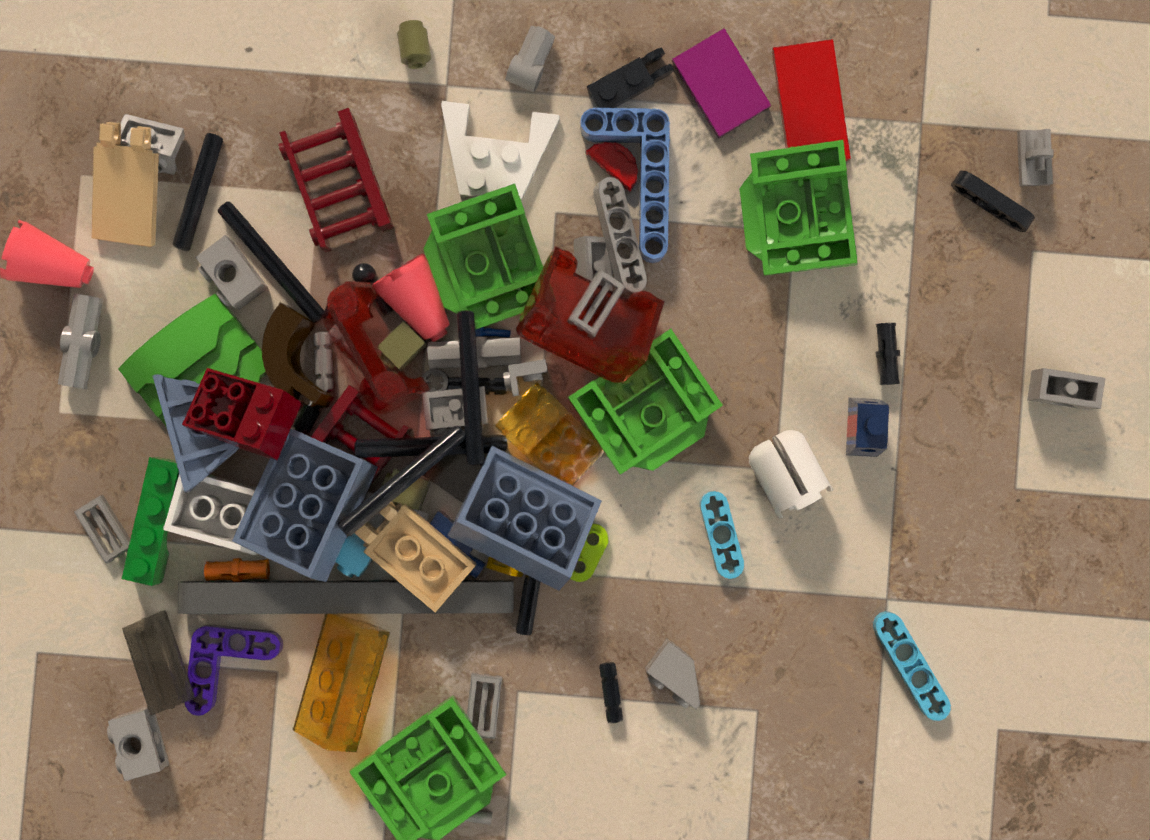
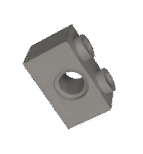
M226 235L196 256V259L201 264L198 267L199 272L209 283L214 281L220 289L216 294L227 307L232 305V307L240 310L268 289V286L235 242ZM235 267L236 277L234 280L226 282L224 280L225 271L228 268Z
M1047 368L1032 370L1027 401L1084 410L1101 409L1105 378Z
M153 706L121 714L108 721L107 735L109 741L115 745L117 753L115 759L116 768L120 774H123L124 782L159 772L169 765ZM132 737H136L140 740V751L135 750L132 747Z

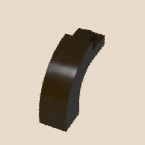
M280 302L272 313L263 334L262 360L266 374L275 388L285 390L295 399H300L313 408L316 404L328 408L334 397L309 380L304 374L300 363L302 345L316 324L294 308Z

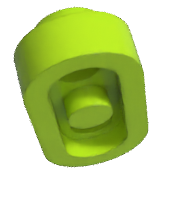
M593 523L589 534L595 533L599 536V542L591 545L586 539L578 561L585 563L586 568L583 572H576L574 570L570 578L573 581L584 582L593 575L607 547V531L599 524Z

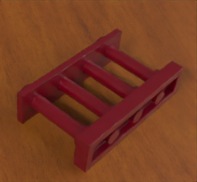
M349 108L337 111L340 122H337L335 127L302 139L292 141L286 131L279 132L282 142L278 144L284 161H290L313 228L309 229L310 236L314 245H320V248L325 252L332 251L328 241L329 238L371 223L373 226L378 224L383 232L394 228L356 120ZM339 138L348 140L351 150L346 151L347 155L305 170L302 169L297 153ZM350 166L352 169L358 168L361 178L356 180V184L313 199L307 182ZM362 195V197L368 196L371 207L367 208V212L323 227L318 210Z
M348 385L311 437L326 444L330 439L333 441L337 439L355 452L354 444L358 439L345 431V426L342 425L348 414L351 416L355 414L386 438H412L408 435L412 428L408 425H403L400 431L396 430L362 405L363 401L360 400L363 393L354 386ZM392 457L363 458L378 467L369 488Z

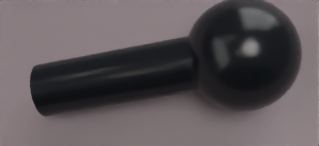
M367 263L358 264L352 272L353 281L356 285L367 289L384 316L389 315L394 310L372 287L373 283L376 282L377 276L374 267Z

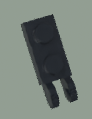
M662 47L651 51L643 58L639 57L588 85L587 90L597 108H616L654 87L655 83L672 74L675 70L671 64L662 66L651 75L646 68L650 64L659 61L665 55Z

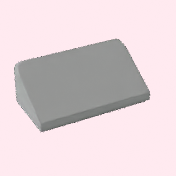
M583 236L574 239L576 299H581L597 271L601 269L612 276V266L604 237ZM601 280L590 299L596 298L606 281ZM612 285L604 298L611 297L613 293Z

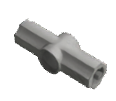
M74 294L69 324L64 327L60 337V349L63 352L58 378L59 385L87 389L92 358L97 355L100 348L101 336L97 330L103 303L101 298Z
M476 337L478 369L521 363L520 337L500 339ZM459 341L428 342L429 369L460 368Z

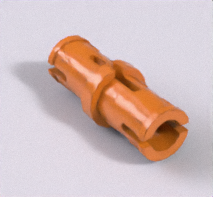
M233 558L232 561L224 562L206 561L204 576L206 581L233 580V582H241L242 579H269L270 563L268 559L242 561L241 558Z

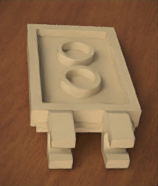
M121 123L100 124L99 136L101 143L97 142V146L93 150L91 238L152 247L156 243L159 154H155L153 150H150L151 128L142 126L131 128V147L120 145Z
M390 502L379 512L386 519L377 529L367 522L355 534L365 542L363 546L366 547L364 553L431 610L436 612L477 563L406 503L402 505L399 502L395 506L393 502Z

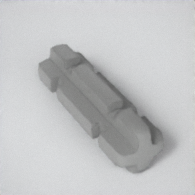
M318 332L314 334V346H317V350H314L315 373L318 375L316 385L326 392H331L334 390V379L331 378V374H333L332 350L329 349V346L332 345L331 334L328 332Z

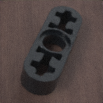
M959 171L951 183L952 188L956 192L1017 231L1026 232L1035 219L1029 210L970 172Z

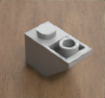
M666 639L645 667L646 672L650 674L647 679L661 690L666 686L674 692L672 698L683 707L687 708L690 704L697 710L700 706L694 660L689 654L669 639Z

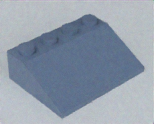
M290 429L278 460L269 459L232 542L311 579L326 582L347 537L341 531L338 524L362 504L378 467Z
M491 446L448 536L559 591L572 576L602 500Z

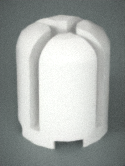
M783 431L772 437L774 445L770 440L764 441L755 446L749 455V464L778 519L783 518L781 511L789 508V510L794 509L798 511L821 499L820 491L825 488L828 492L833 491L808 442L799 431Z

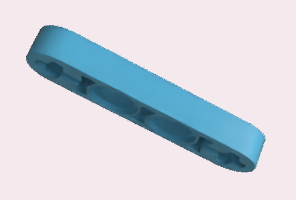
M884 611L879 613L873 621L874 632L920 710L925 716L934 721L945 719L951 711L950 701L903 621L898 615ZM883 620L895 621V624L892 625L895 635L901 636L903 633L904 637L894 640L889 632L881 631V628L884 627ZM902 644H908L912 650L910 658L905 661H900L896 657V649ZM917 671H924L927 675L926 684L920 688L914 687L911 681L913 674ZM930 692L935 700L938 702L942 701L939 705L940 711L936 713L933 710H928L932 704L927 696L923 695L920 698V694Z

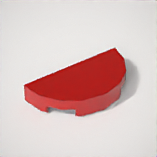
M616 142L594 144L585 151V154L611 177L618 179L622 183L623 188L631 193L637 182L638 168L636 159L628 148Z

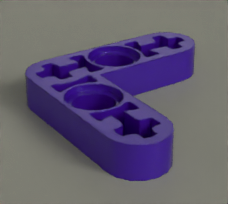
M205 625L198 628L193 633L191 639L185 693V707L193 715L200 716L208 713L215 706L221 656L271 660L282 652L283 640L281 636L274 631L219 625ZM208 631L209 637H223L222 643L213 642L208 647H205V642L200 641V636L205 635ZM233 634H240L245 638L246 645L242 651H236L231 647L230 638ZM252 635L256 636L254 642L262 643L267 638H270V642L275 644L276 648L270 650L268 654L265 647L256 646L253 648L254 653L250 652L253 645ZM204 661L210 664L212 673L209 678L198 676L196 667L199 662ZM195 683L199 685L210 684V687L203 689L202 697L208 700V703L204 704L201 708H199V703L194 702L193 699L199 696L201 686H194Z

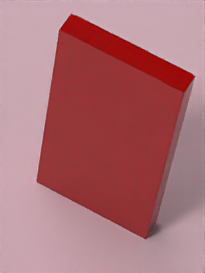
M833 39L773 47L772 56L786 148L843 140L845 159L849 161L851 157Z

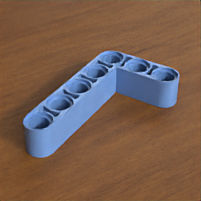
M590 108L583 113L580 121L581 134L586 140L590 142L640 143L639 249L643 260L649 263H657L663 259L668 248L669 117L660 109ZM596 119L602 123V128L598 131H590L586 127V123L589 120ZM620 120H628L633 125V128L623 132L617 128L616 124ZM651 120H657L661 122L663 129L659 132H652L648 129L647 123ZM651 150H657L662 154L663 159L660 162L654 163L648 160L646 154ZM651 180L660 182L662 191L651 193L646 188L647 182ZM651 210L658 211L662 216V221L658 224H652L647 221L646 213ZM651 240L660 243L662 251L655 255L650 254L645 249V244Z

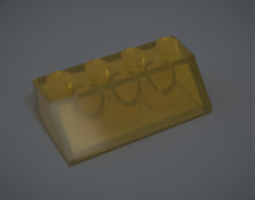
M325 614L293 731L326 751L357 752L376 681L379 677L383 656L388 645L390 632L371 623L346 616Z

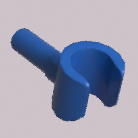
M485 327L476 329L475 333L476 337L497 336L510 338L511 330L485 329Z

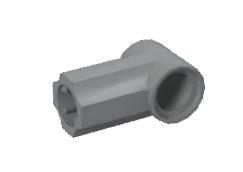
M531 26L519 54L515 55L510 63L505 80L535 92L544 71L543 65L554 43L555 36L542 27Z

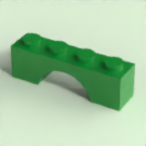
M149 457L122 580L149 586L163 583L169 557L167 549L168 531L163 529L179 477L175 460Z

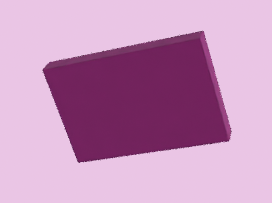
M725 28L672 59L674 67L718 139L771 107L769 100Z

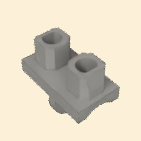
M1051 129L1019 130L1017 132L1019 186L1052 185V158L1054 157V150L1051 149Z

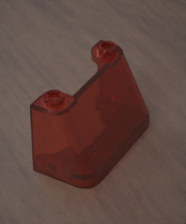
M555 246L550 252L516 327L517 334L522 339L608 381L617 383L626 381L648 359L665 301L647 291L633 293L628 299L620 296L596 336L591 339L587 336L586 332H581L577 329V326L566 322L591 283V280L575 273L578 261L572 253ZM601 285L597 286L578 318L580 320L583 319L602 288ZM608 290L588 322L589 326L592 327L611 297L612 291Z
M347 281L329 294L323 322L369 408L377 414H388L418 398L422 393L428 392L430 388L423 377L409 378L405 375L404 371L396 373L385 369L362 324L374 318L372 312H370L371 304L374 299L380 296L372 287L373 283Z

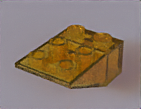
M538 382L495 425L540 470L572 486L605 453L594 436Z

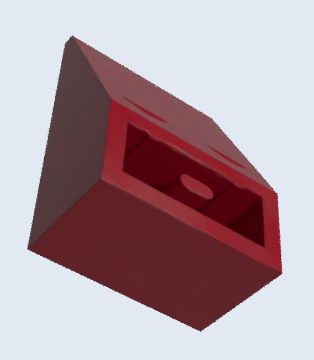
M207 368L182 425L246 451L278 460L301 402L285 390Z

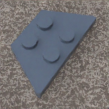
M153 375L185 493L190 492L233 455L239 447L182 425L200 384L190 380H177L164 377L163 375Z

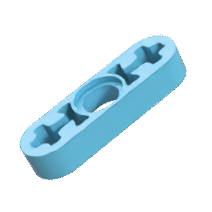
M716 491L707 492L701 497L699 507L714 564L720 575L733 579L743 572L744 560L727 498L722 493ZM714 496L715 500H721L722 506L718 507L719 517L726 514L727 521H716L711 525L709 524L708 519H715L713 511L706 509L705 504L710 503V497ZM718 526H726L730 531L729 540L722 544L717 543L713 538V532ZM734 544L735 550L728 551L730 558L737 560L738 565L733 566L734 571L729 573L728 569H722L721 564L726 562L724 552L717 554L716 549H726Z

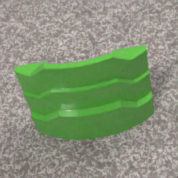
M843 140L750 153L752 172L739 188L746 250L762 261L764 276L858 265Z
M515 183L427 214L432 231L423 250L444 308L454 313L465 310L473 311L475 330L556 302Z
M217 294L208 297L173 320L138 348L118 368L135 392L140 394L165 426L166 423L153 375H163L164 377L177 380H190L200 384L207 368L258 383L266 375L262 360V349Z
M669 329L645 345L643 349L568 397V400L619 475L631 467L654 471L705 436L708 416L723 406L672 329Z
M451 696L408 725L349 771L396 840H417L419 838L440 840L469 817L490 804L493 784L506 776V772L489 750V747L454 696Z

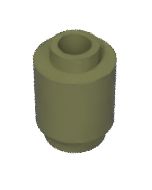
M419 20L402 22L397 32L401 63L408 65L410 69L423 68L431 60L427 29L423 27V22Z

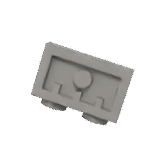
M124 114L120 122V145L131 147V128H137V126L150 127V150H153L155 154H159L158 173L164 172L174 175L177 170L175 157L185 138L184 128Z
M546 359L508 365L509 372L503 373L506 391H512L513 396L521 395L518 377H523L524 382L542 380V373H548Z
M484 386L479 387L482 431L483 425L489 424ZM462 389L422 393L426 430H434V436L444 435L457 425L465 428Z

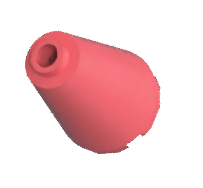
M19 220L20 228L13 227L1 259L7 261L6 269L0 268V278L8 281L81 288L83 283H90L94 272V267L90 266V259L28 222Z
M423 253L373 283L372 287L375 292L423 340L430 338L432 342H435L448 333L446 327L450 323L430 265Z

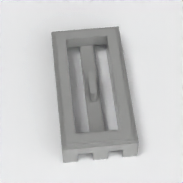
M600 269L566 322L571 325L574 324L581 332H586L587 336L591 339L594 338L626 286ZM603 279L606 282L602 286L601 290L599 291L598 295L596 296L588 311L584 315L583 319L580 320L578 318L579 315L581 314L587 302L596 290L597 286ZM612 285L616 289L593 326H589L588 322Z
M104 495L98 496L74 511L106 564L128 551L130 538ZM97 505L100 507L104 516L106 517L112 529L114 530L120 542L122 543V547L119 545L118 541L114 537L107 523L105 522L99 510L97 509ZM87 511H90L114 552H109L88 518Z
M472 673L467 716L470 718L471 723H473L477 681L483 682L477 731L482 738L495 739L502 676ZM489 683H495L490 731H484Z

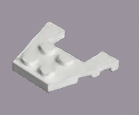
M442 101L441 107L460 197L474 198L515 183L522 201L542 155L548 147L552 134L559 124L560 116L532 112L528 143L466 136L470 110L469 104Z

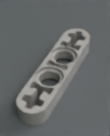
M607 177L595 186L593 196L614 278L626 286L622 292L623 294L634 295L646 287L647 276L622 183L618 179ZM606 188L610 191L613 190L614 195L612 197L607 194L604 195L603 190ZM616 204L618 205V207H614V208H611L610 210H607V207H608L609 205H612V206H614V205H616ZM612 214L621 217L623 221L622 229L618 230L611 226L610 216ZM620 243L629 247L630 257L628 259H623L619 256L617 247ZM630 263H633V267L631 268H622V266H626ZM629 276L636 278L637 283L634 285L632 283L627 284L626 278Z

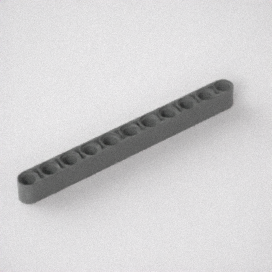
M397 580L178 582L179 614H441L514 612V581L463 580L436 612L431 610Z

